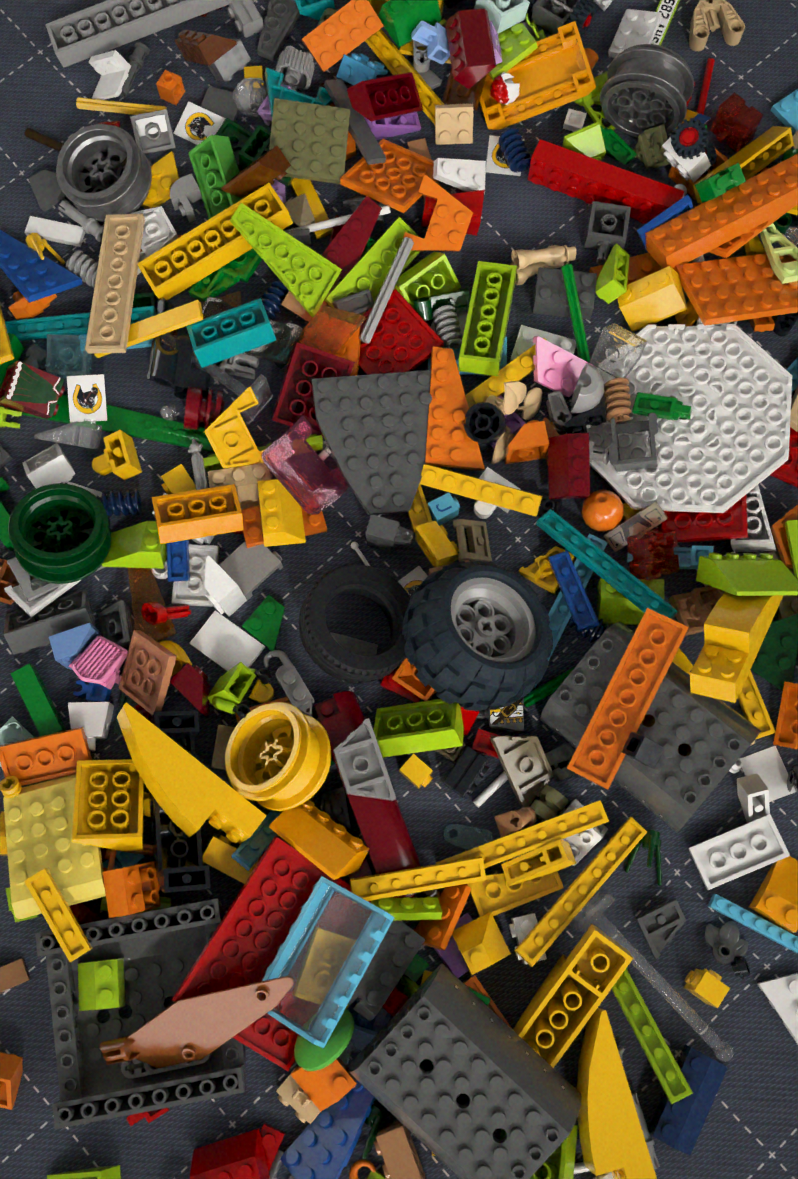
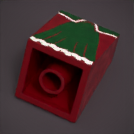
M16 361L7 368L0 389V405L45 419L51 418L58 411L59 405L57 401L63 395L65 386H63L64 379L23 362Z

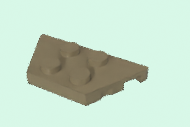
M534 735L490 737L520 807H529L536 796L539 797V793L545 784L554 775L538 737Z

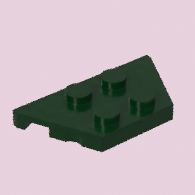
M798 614L771 622L750 669L782 691L784 682L793 683L798 648Z

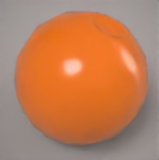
M597 490L584 500L581 514L586 525L591 529L606 532L620 524L624 515V506L620 497L614 492Z

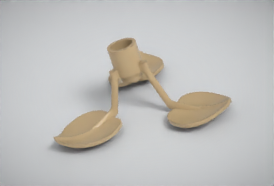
M510 381L504 383V400L494 395H490L486 400L487 403L496 405L504 415H510L516 409L523 410L522 418L529 420L537 414L541 406L542 390L535 387L526 395L527 388L525 384L518 381ZM524 400V406H519L518 404ZM507 425L505 427L506 432L496 442L491 461L492 464L505 459L507 447L515 437Z

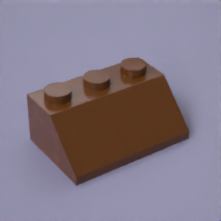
M188 29L181 31L178 34L179 37L174 40L186 61L207 66L213 64L237 45V42L232 39Z
M276 145L241 170L221 189L243 199L268 183L274 184L273 180L275 178L278 181L287 174L285 170L291 164Z

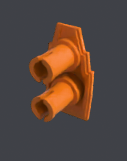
M17 291L13 294L15 303L8 308L17 320L31 319L44 312V309L50 306V303L57 295L53 294L29 303L21 292Z

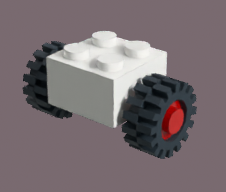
M690 118V121L684 119L683 124L679 122L677 124L678 128L674 127L673 129L674 134H671V137L662 146L665 150L663 154L672 167L676 166L680 171V175L686 181L690 179L694 183L703 173L707 174L709 169H713L712 165L716 164L715 158H717V154L713 144L709 142V135L705 125L698 119L695 121L694 118Z

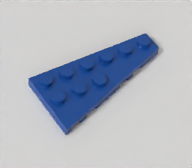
M0 230V268L29 303L83 285L82 278L45 256V259L41 260L37 251Z
M358 1081L357 1085L342 1099L322 1110L280 1158L295 1179H338L343 1167L347 1166L363 1131L361 1128L366 1117H369L372 1111L371 1106L375 1100V1097Z

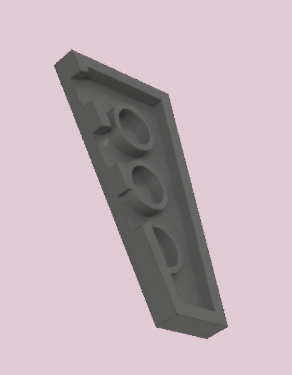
M295 0L269 1L264 28L261 32L257 48L258 56L275 61L300 16Z

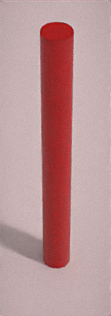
M713 58L707 60L697 113L703 115L715 62Z

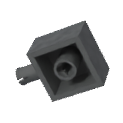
M592 202L584 247L598 249L597 264H601L602 258V265L605 264L609 252L616 243L624 249L631 207Z

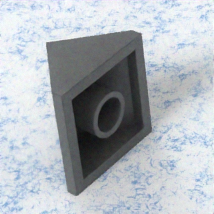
M120 600L98 613L101 636L125 649H129L134 631L131 609L123 600Z

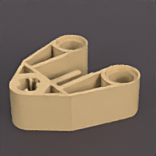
M700 0L690 22L689 47L693 51H702L705 48L710 33L709 30L714 32L718 28H720L723 34L724 41L728 45L735 46L741 40L745 24L732 5L726 0Z

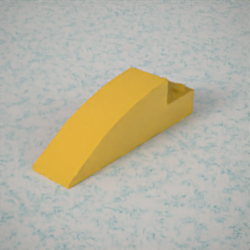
M727 592L722 595L704 623V646L690 672L691 693L736 703L784 595L735 596Z
M125 703L117 715V720L133 764L152 796L170 819L189 838L200 829L207 818L211 826L218 830H223L226 833V837L233 843L238 842L241 844L250 838L266 815L128 703Z
M591 924L567 957L562 954L513 1031L554 1068L633 960L630 951L594 924Z
M597 1008L587 1021L578 1063L577 1091L581 1093L582 1100L577 1118L584 1165L595 1176L612 1172L614 1179H657L607 1012L604 1009Z

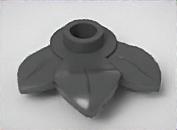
M734 921L726 922L720 929L710 923L705 928V941L712 948L714 959L720 964H729L735 957H742L748 950L749 943L744 939H739V928ZM721 948L727 951V956L721 953Z

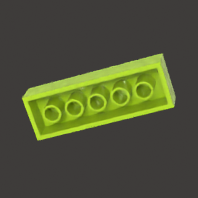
M478 261L459 354V371L498 376L516 282L517 266Z

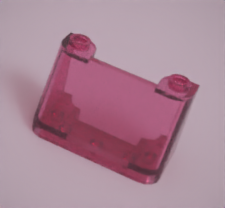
M302 416L263 451L262 460L308 514L316 515L338 500L349 485L343 478L339 468L336 467L331 471L306 442V439L312 434V427L306 418Z

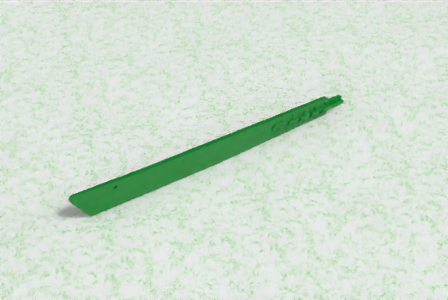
M62 395L58 398L57 404L59 408L56 415L46 419L111 433L122 430L131 437L187 448L192 444V439H196L197 443L203 445L202 451L213 452V448L204 432L205 428L198 427L197 430L184 428V423L107 404V421L70 422L67 395ZM22 412V415L45 419L42 417Z

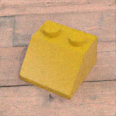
M436 521L420 524L415 527V541L433 567L453 563L458 560L459 552L455 542H450L447 538L448 533L443 525L439 526Z

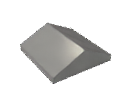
M167 109L130 116L136 143L144 154L176 148Z

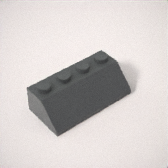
M86 588L58 597L32 617L23 609L6 614L3 635L13 655L27 653L36 647L48 646L50 644L49 636L87 623H91L95 627V617Z

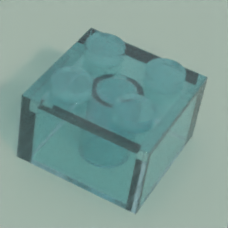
M47 334L46 372L62 379H67V376L92 375V353H87L85 350L87 336Z

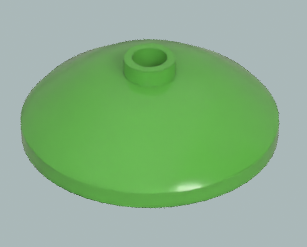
M345 1008L324 1048L314 1045L298 1034L294 1049V1057L297 1064L306 1071H317L335 1061L351 1040L354 1031V1018L352 1014ZM317 1013L303 1026L305 1029H309Z

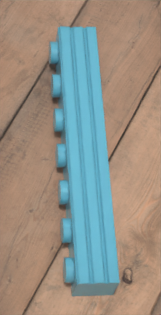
M717 894L712 895L707 907L798 954V936Z

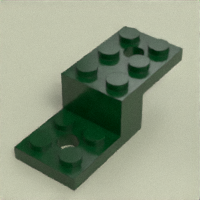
M227 118L215 134L227 136L230 141L238 142L237 146H232V150L240 170H243L269 151L271 131L261 125L252 133ZM283 177L278 182L288 187L294 178Z

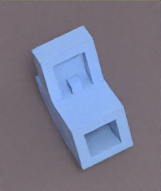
M421 20L411 33V39L426 45L427 58L443 65L450 57L446 29L438 22L432 26Z

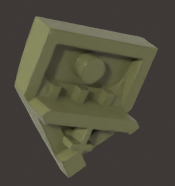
M664 124L646 129L644 133L638 135L639 140L633 150L636 152L635 158L637 157L642 161L645 168H657L670 164L663 154L665 150L662 145L668 140Z

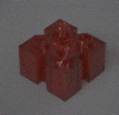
M734 92L719 106L716 113L717 118L713 121L710 130L717 136L718 141L721 142L726 138L728 146L739 152L753 139L757 130L756 127L760 124L763 114L753 106L750 108L746 106V101Z
M657 528L647 531L646 534H636L627 537L628 553L633 555V560L629 562L630 572L637 579L649 581L661 577V574L669 575L680 571L678 555L674 554V548L677 547L676 530Z

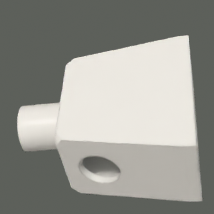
M110 702L68 703L71 729L83 727L89 750L95 751L96 739H107L114 705Z

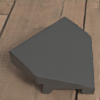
M42 170L28 179L41 210L46 212L59 203L60 200H66L65 194L58 184L56 173Z

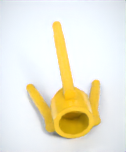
M31 233L26 237L25 241L28 247L37 251L41 260L45 259L42 252L44 247H46L57 260L65 264V261L47 243L46 239H42L38 233Z

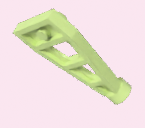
M772 223L760 232V237L772 270L782 284L798 281V248L782 235ZM778 242L782 247L774 249L771 243ZM791 255L796 261L782 263L779 256Z

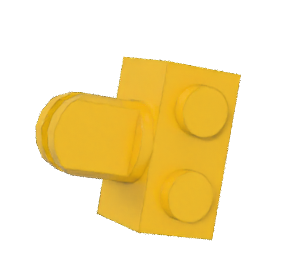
M122 430L103 437L106 449H104V454L94 458L92 461V468L95 472L102 476L113 472L124 480L142 473L132 437Z

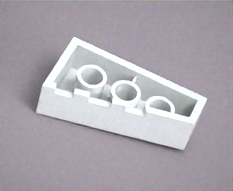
M757 485L746 494L748 538L731 539V547L735 552L776 551L760 489Z

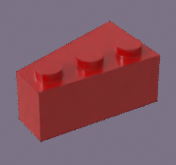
M485 190L451 194L473 212L466 234L477 236L481 222ZM426 197L421 223L422 227L429 226L437 202L436 199Z

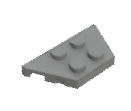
M367 718L344 742L340 743L333 750L336 763L347 794L393 801L396 800V795L370 719Z

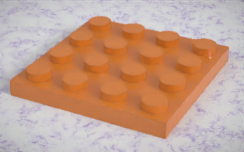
M382 139L379 145L386 156L385 163L368 165L365 158L362 157L340 178V184L405 213L422 196L418 192L424 175H427L434 182L437 181L433 179L434 161Z

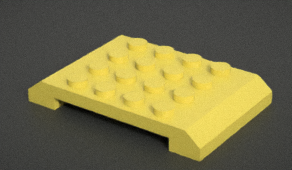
M76 774L22 787L21 792L17 796L3 798L11 904L17 919L42 913L24 881L44 868H47L68 906L106 896L100 847L72 842Z

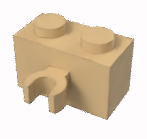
M291 1075L285 1079L276 1091L279 1094L277 1098L285 1106L291 1105L296 1110L294 1114L303 1123L307 1121L311 1124L321 1112Z

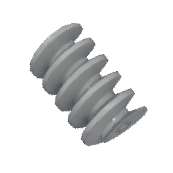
M77 250L67 260L65 267L82 278L83 282L94 289L98 262L95 263L93 258H89L83 251Z
M451 305L439 307L433 312L432 316L436 333L445 345L442 348L457 349L461 348L462 333H460L461 329L458 326L459 321L457 313H455L456 308Z

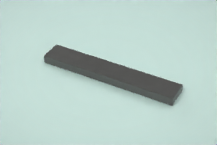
M325 80L324 87L335 107L350 109L348 130L367 164L385 163L386 156L367 122L360 113L352 108L347 87L343 80Z

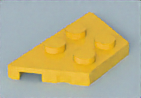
M172 151L151 166L152 182L150 190L141 205L144 209L159 207L170 199L171 186L179 179Z

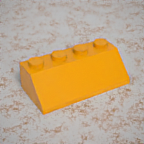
M235 484L152 497L160 544L244 530L242 511Z
M310 800L292 809L284 810L269 826L271 830L333 880L359 871L369 851V848L363 844L361 839L352 836L344 826L334 822L329 814L320 811Z

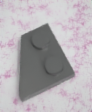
M674 898L635 917L655 959L660 957V952L667 942H671L675 932L686 921L677 900Z

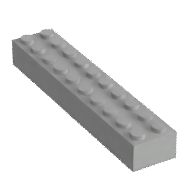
M107 0L45 25L55 54L64 68L88 59L91 56L101 54L231 4L232 0Z

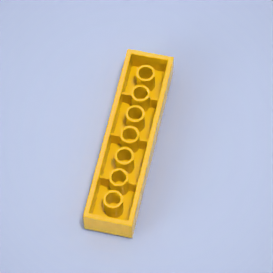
M270 183L137 264L159 300L163 298L166 300L171 299L252 249V246L230 222L240 203H243L282 230L293 224L287 208Z

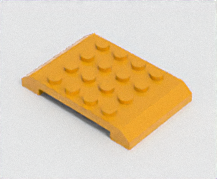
M576 21L557 28V34L537 41L538 48L506 72L514 76L511 80L513 83L520 84L519 96L508 105L501 104L490 96L493 80L489 74L486 75L480 103L488 129H503L588 96L596 88Z

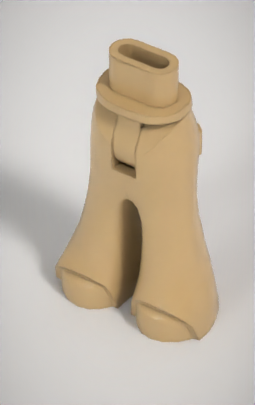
M552 245L539 250H512L511 259L513 263L511 265L517 266L515 285L524 284L528 278L538 273L539 267L556 269L569 264V261H574L576 259V247Z

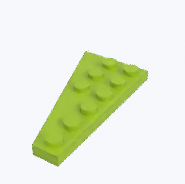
M240 203L230 222L309 315L314 318L342 269L243 203Z

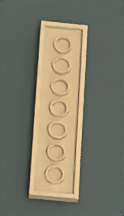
M143 214L106 215L85 345L87 353H126L138 272L137 264L140 258L145 223Z

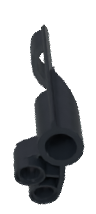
M163 298L158 301L156 315L176 307ZM184 326L178 329L176 346L172 351H166L160 346L162 335L154 337L147 379L159 385L173 388L175 397L180 399L187 398L188 386L202 388L203 397L207 396L211 375L204 371L191 369L192 343L187 327Z

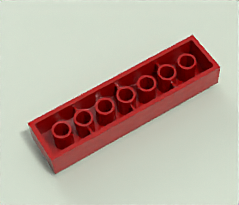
M541 139L531 157L528 181L536 185L548 187L553 191L567 194L569 197L581 199L588 204H592L595 201L631 207L630 218L636 219L641 223H648L682 199L685 192Z

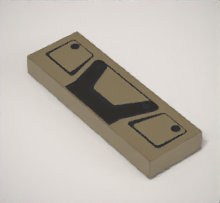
M657 501L605 533L604 537L612 549L617 552L667 520L668 517Z

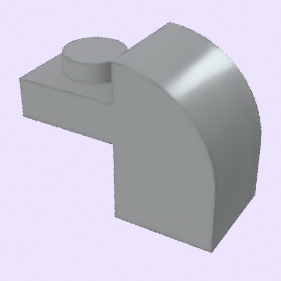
M191 173L176 180L170 189V198L174 210L179 209L182 217L186 216L189 223L196 220L191 204L202 199L200 189Z

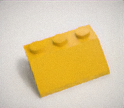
M670 266L628 284L627 291L617 298L619 308L632 332L687 310L679 274Z
M279 479L257 481L264 547L306 543L299 488Z

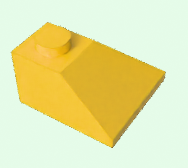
M491 912L455 929L452 933L471 975L511 954Z

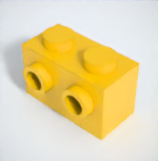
M711 969L691 970L685 978L686 985L684 988L705 1004L716 1008L719 1007L730 989L720 981L722 977Z

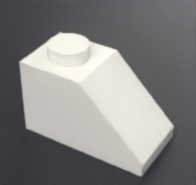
M758 773L737 778L738 798L746 822L749 823L770 814L769 789Z

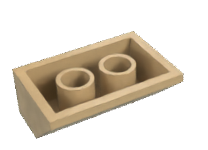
M269 463L208 471L209 486L212 488L235 484L241 509L260 506L257 481L272 480Z

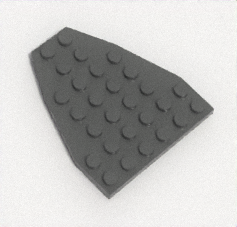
M431 370L316 378L311 381L316 422L343 478L368 516L371 514L381 515L410 511L422 478L423 465L426 464L429 404L432 401V396L430 395Z

